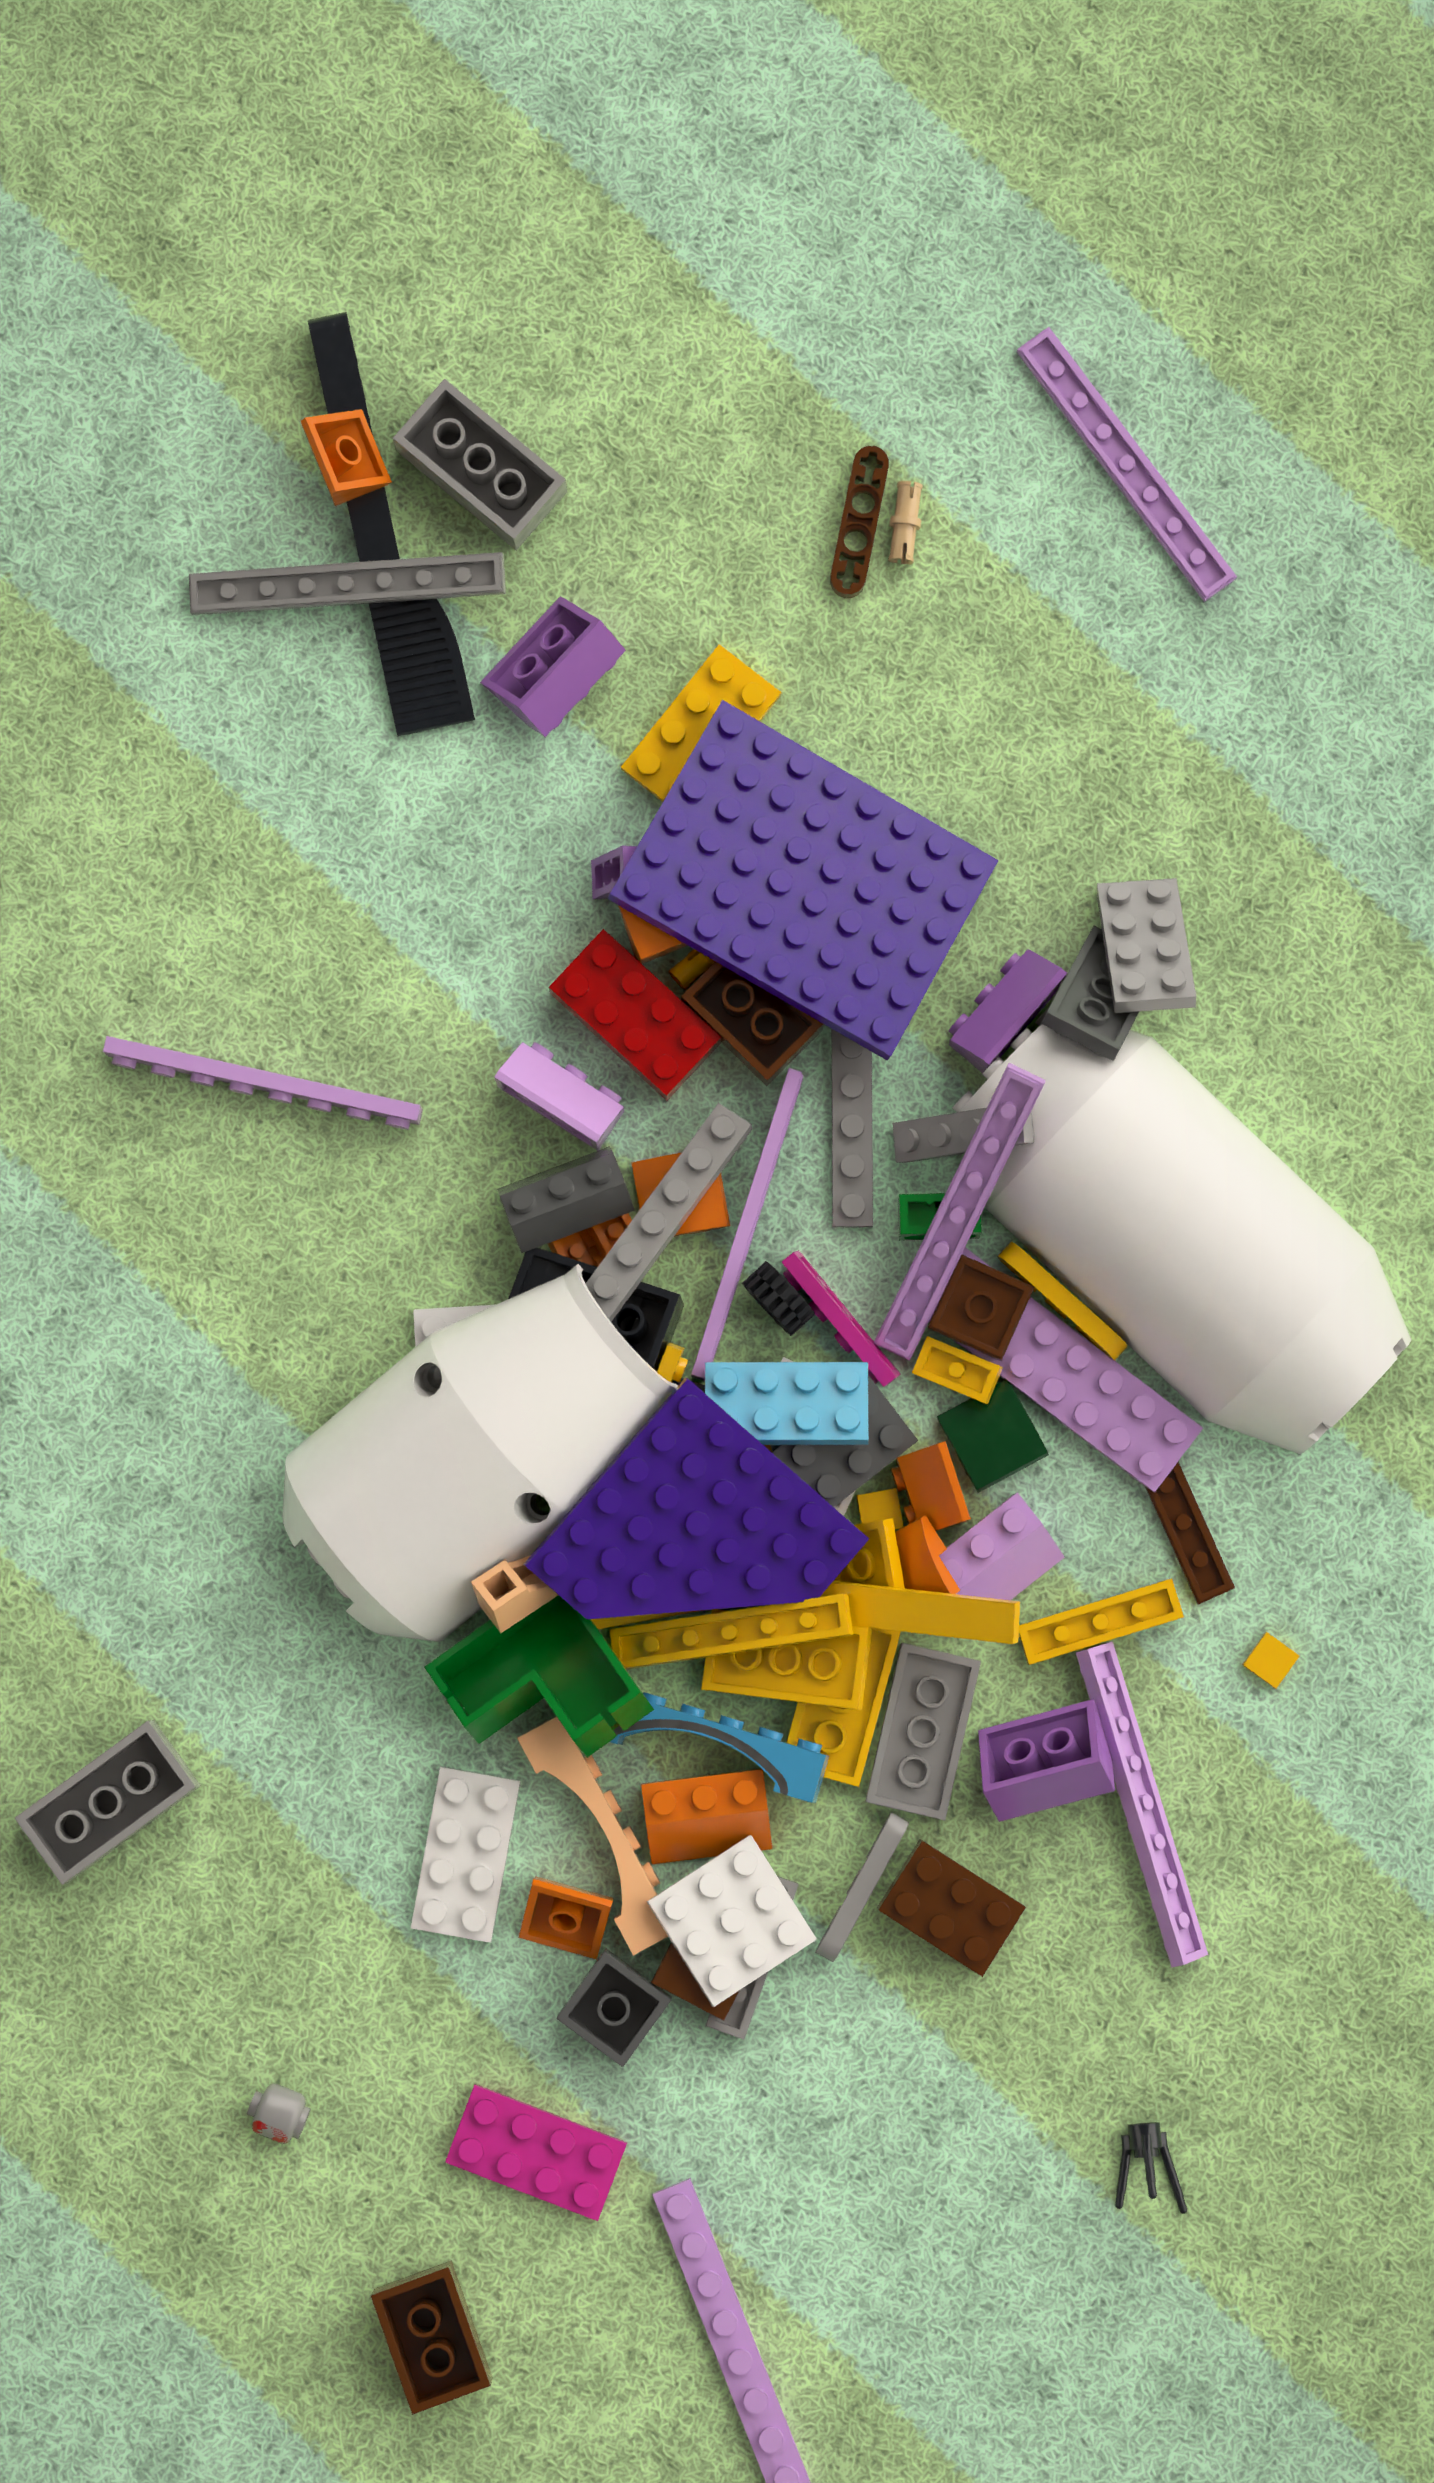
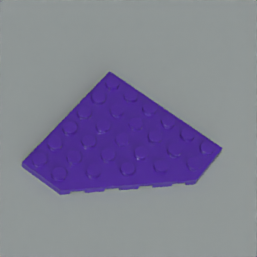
M685 1377L527 1559L524 1565L586 1619L797 1603L804 1602L805 1599L818 1598L869 1538Z

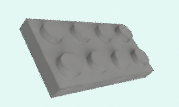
M1177 878L1097 883V901L1114 1012L1196 1008V991Z
M901 1643L865 1802L936 1819H946L981 1661Z

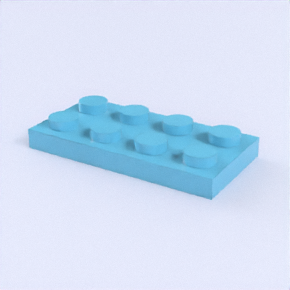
M705 1362V1394L761 1444L868 1445V1362Z

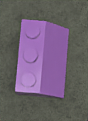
M560 596L480 683L526 725L546 737L553 729L560 725L566 714L580 700L587 696L592 686L605 672L614 667L618 658L626 650L601 620Z
M1029 949L1021 957L1016 953L1010 957L1000 970L1005 975L995 987L989 983L974 1000L979 1005L970 1017L963 1013L948 1031L953 1035L949 1041V1046L982 1074L998 1057H1002L1012 1042L1026 1029L1056 994L1066 978L1067 972L1061 967Z
M1094 1699L978 1730L983 1794L999 1822L1115 1791L1112 1758Z

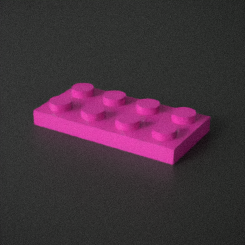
M474 2084L445 2163L598 2221L627 2142Z

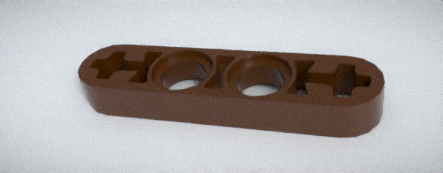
M877 446L861 448L856 453L853 461L830 575L832 590L843 598L858 596L863 591L866 583L889 468L887 454ZM869 456L877 457L876 463L882 465V469L875 468L871 484H880L878 489L869 484H855L856 479L864 483L866 467L860 465V462H866ZM858 494H868L873 498L875 506L868 513H859L852 506L853 498ZM853 531L862 533L867 539L866 547L860 551L849 550L844 543L845 536ZM841 555L850 560H864L863 565L855 562L853 577L859 579V583H852L850 589L843 588L842 580L837 579V575L842 576L845 574L848 560L840 561Z

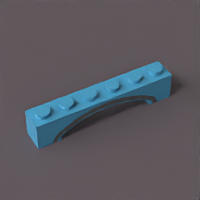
M643 1692L654 1710L625 1731H623L620 1725L614 1729L617 1737L610 1742L623 1745L626 1736L660 1730L690 1732L717 1740L744 1754L762 1768L775 1782L774 1792L810 1803H816L830 1757L820 1753L822 1748L820 1744L799 1738L797 1746L781 1741L783 1733L763 1727L759 1728L758 1734L742 1730L743 1721L721 1715L718 1723L704 1718L706 1710L682 1703L681 1709L678 1711L665 1707L666 1698Z

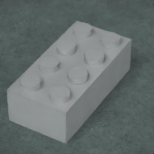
M446 379L438 385L393 437L395 449L400 455L516 551L567 493V484L564 477Z
M148 1720L16 1816L15 1820L63 1885L72 1881L201 1785L155 1720Z

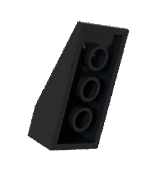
M541 1248L525 1252L508 1299L565 1275L577 1264L583 1269L582 1277L586 1284L597 1267ZM640 1282L611 1323L642 1359L657 1372L665 1349L671 1343L684 1303L680 1294Z

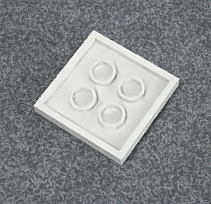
M752 1835L742 1839L647 1901L712 2007H715L817 1940Z

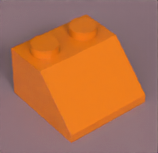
M946 1441L895 1459L898 1467L891 1468V1472L898 1492L905 1490L910 1503L909 1506L903 1507L908 1524L926 1515L935 1531L971 1519Z

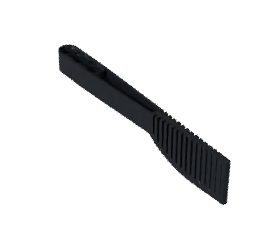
M347 312L308 320L327 414L362 409L372 433ZM385 487L347 501L359 561L400 559ZM437 599L369 603L397 736L475 720L457 639Z

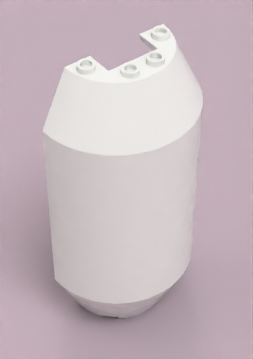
M1047 1009L1036 1020L1035 1023L1039 1027L1033 1033L1026 1028L1012 1042L1010 1046L1015 1051L1005 1062L998 1057L984 1071L982 1075L988 1080L973 1095L968 1091L952 1107L956 1112L986 1108L1008 1063L1046 1080L1031 1111L1034 1143L1014 1146L985 1205L986 1209L1207 1421L1298 1454L1304 1453L1370 1390L1397 1360V1356L1411 1342V1337L1374 1248L1152 1037L1130 1030L1115 1060L1112 1061L1041 1024L1048 1011Z

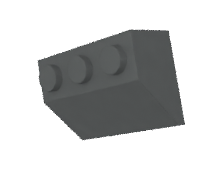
M610 1146L497 1189L521 1253L635 1211L624 1178Z

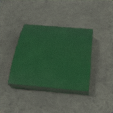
M1007 1380L996 1384L988 1404L970 1398L937 1416L940 1426L954 1448L961 1465L977 1493L1049 1455L1025 1408Z

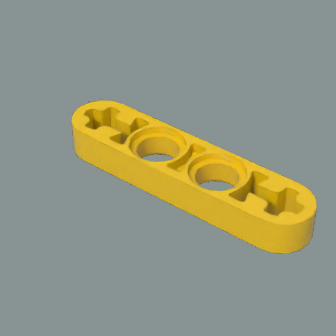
M1010 1242L997 1256L1018 1278L1034 1286V1292L1038 1290L1047 1298L1045 1302L1064 1319L1068 1317L1076 1324L1075 1329L1114 1361L1128 1347L1126 1342L1017 1244Z

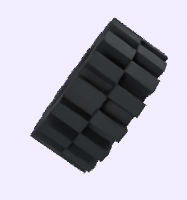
M767 1261L742 1283L757 1303L790 1336L795 1334L815 1315L810 1305L804 1301L805 1299Z

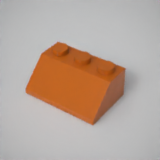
M762 1768L641 1784L652 1864L715 1857L749 1835H752L761 1851L773 1849Z

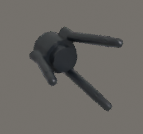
M1160 2122L1129 2124L1128 2135H1121L1122 2156L1115 2207L1121 2209L1124 2204L1132 2150H1134V2158H1144L1149 2197L1151 2199L1157 2197L1153 2157L1159 2156V2148L1179 2211L1182 2214L1187 2213L1184 2195L1168 2148L1167 2133L1160 2131Z

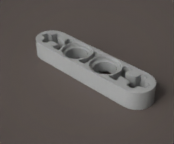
M892 1812L889 1814L866 1856L867 1859L862 1869H859L842 1906H839L815 1953L831 1962L835 1961L909 1824L907 1820Z

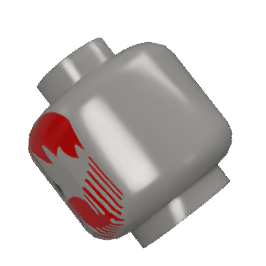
M273 2083L266 2088L264 2093L255 2092L247 2115L254 2117L252 2129L256 2134L280 2144H286L291 2141L292 2137L299 2139L311 2109L305 2107L306 2099L304 2095Z

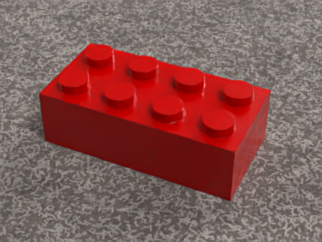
M604 929L548 987L550 994L666 1101L721 1044V1036Z

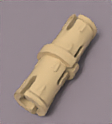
M899 481L897 483L895 515L890 517L889 526L893 527L888 561L897 563V560L901 559V564L911 565L914 563L916 530L921 528V519L918 518L923 485L914 482V486L910 487L911 481Z

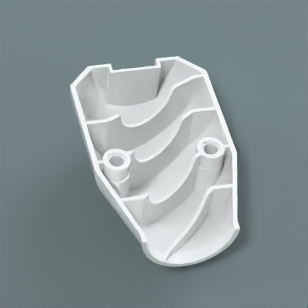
M579 1264L563 1276L433 1332L287 1455L282 1512L285 1530L294 1547L304 1543L307 1545L310 1556L332 1578L339 1592L354 1602L346 1612L367 1629L380 1635L436 1642L447 1638L482 1609L478 1604L471 1582L505 1559L509 1563L532 1555L677 1388L678 1385L676 1383L669 1382L646 1363L610 1322L588 1290L582 1277L583 1269ZM436 1367H438L441 1371V1385H439L434 1379V1371ZM537 1494L546 1499L550 1512H544L538 1508L536 1504Z

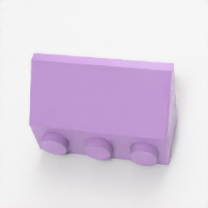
M522 1042L494 1076L497 1087L599 1151L624 1113V1107L619 1104L622 1098L603 1085L597 1090L587 1084L585 1081L588 1076L576 1067L567 1064L564 1069L551 1061L554 1054L540 1044L534 1042L529 1047Z
M1018 1492L947 1546V1550L939 1555L960 1589L956 1594L1004 1600L1013 1599L1065 1558L1044 1525Z

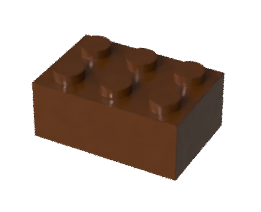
M717 962L681 996V1000L721 1036V1042L766 1086L823 1031L824 1027L823 1023Z
M921 1839L917 1842L877 1906L880 1912L982 1977L1026 1908L1014 1898Z
M452 2260L373 2290L371 2298L412 2415L491 2386L493 2377Z

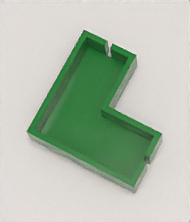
M559 1595L502 1633L489 1620L424 1666L464 1728L478 1744L545 1698L572 1740L588 1758L617 1737L614 1729L619 1725L625 1731L654 1710L592 1619L583 1617Z

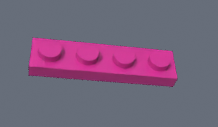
M799 1250L793 1252L782 1261V1264L787 1269L783 1272L787 1281L797 1291L802 1288L812 1299L809 1305L815 1312V1315L822 1322L828 1319L838 1332L834 1334V1337L842 1348L848 1353L854 1350L863 1362H868V1377L870 1376L875 1384L880 1382L885 1387L901 1375Z

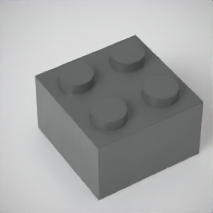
M605 1948L559 2012L556 2019L621 2067H624L670 2003L672 1996L660 1987L652 1984L648 1978Z

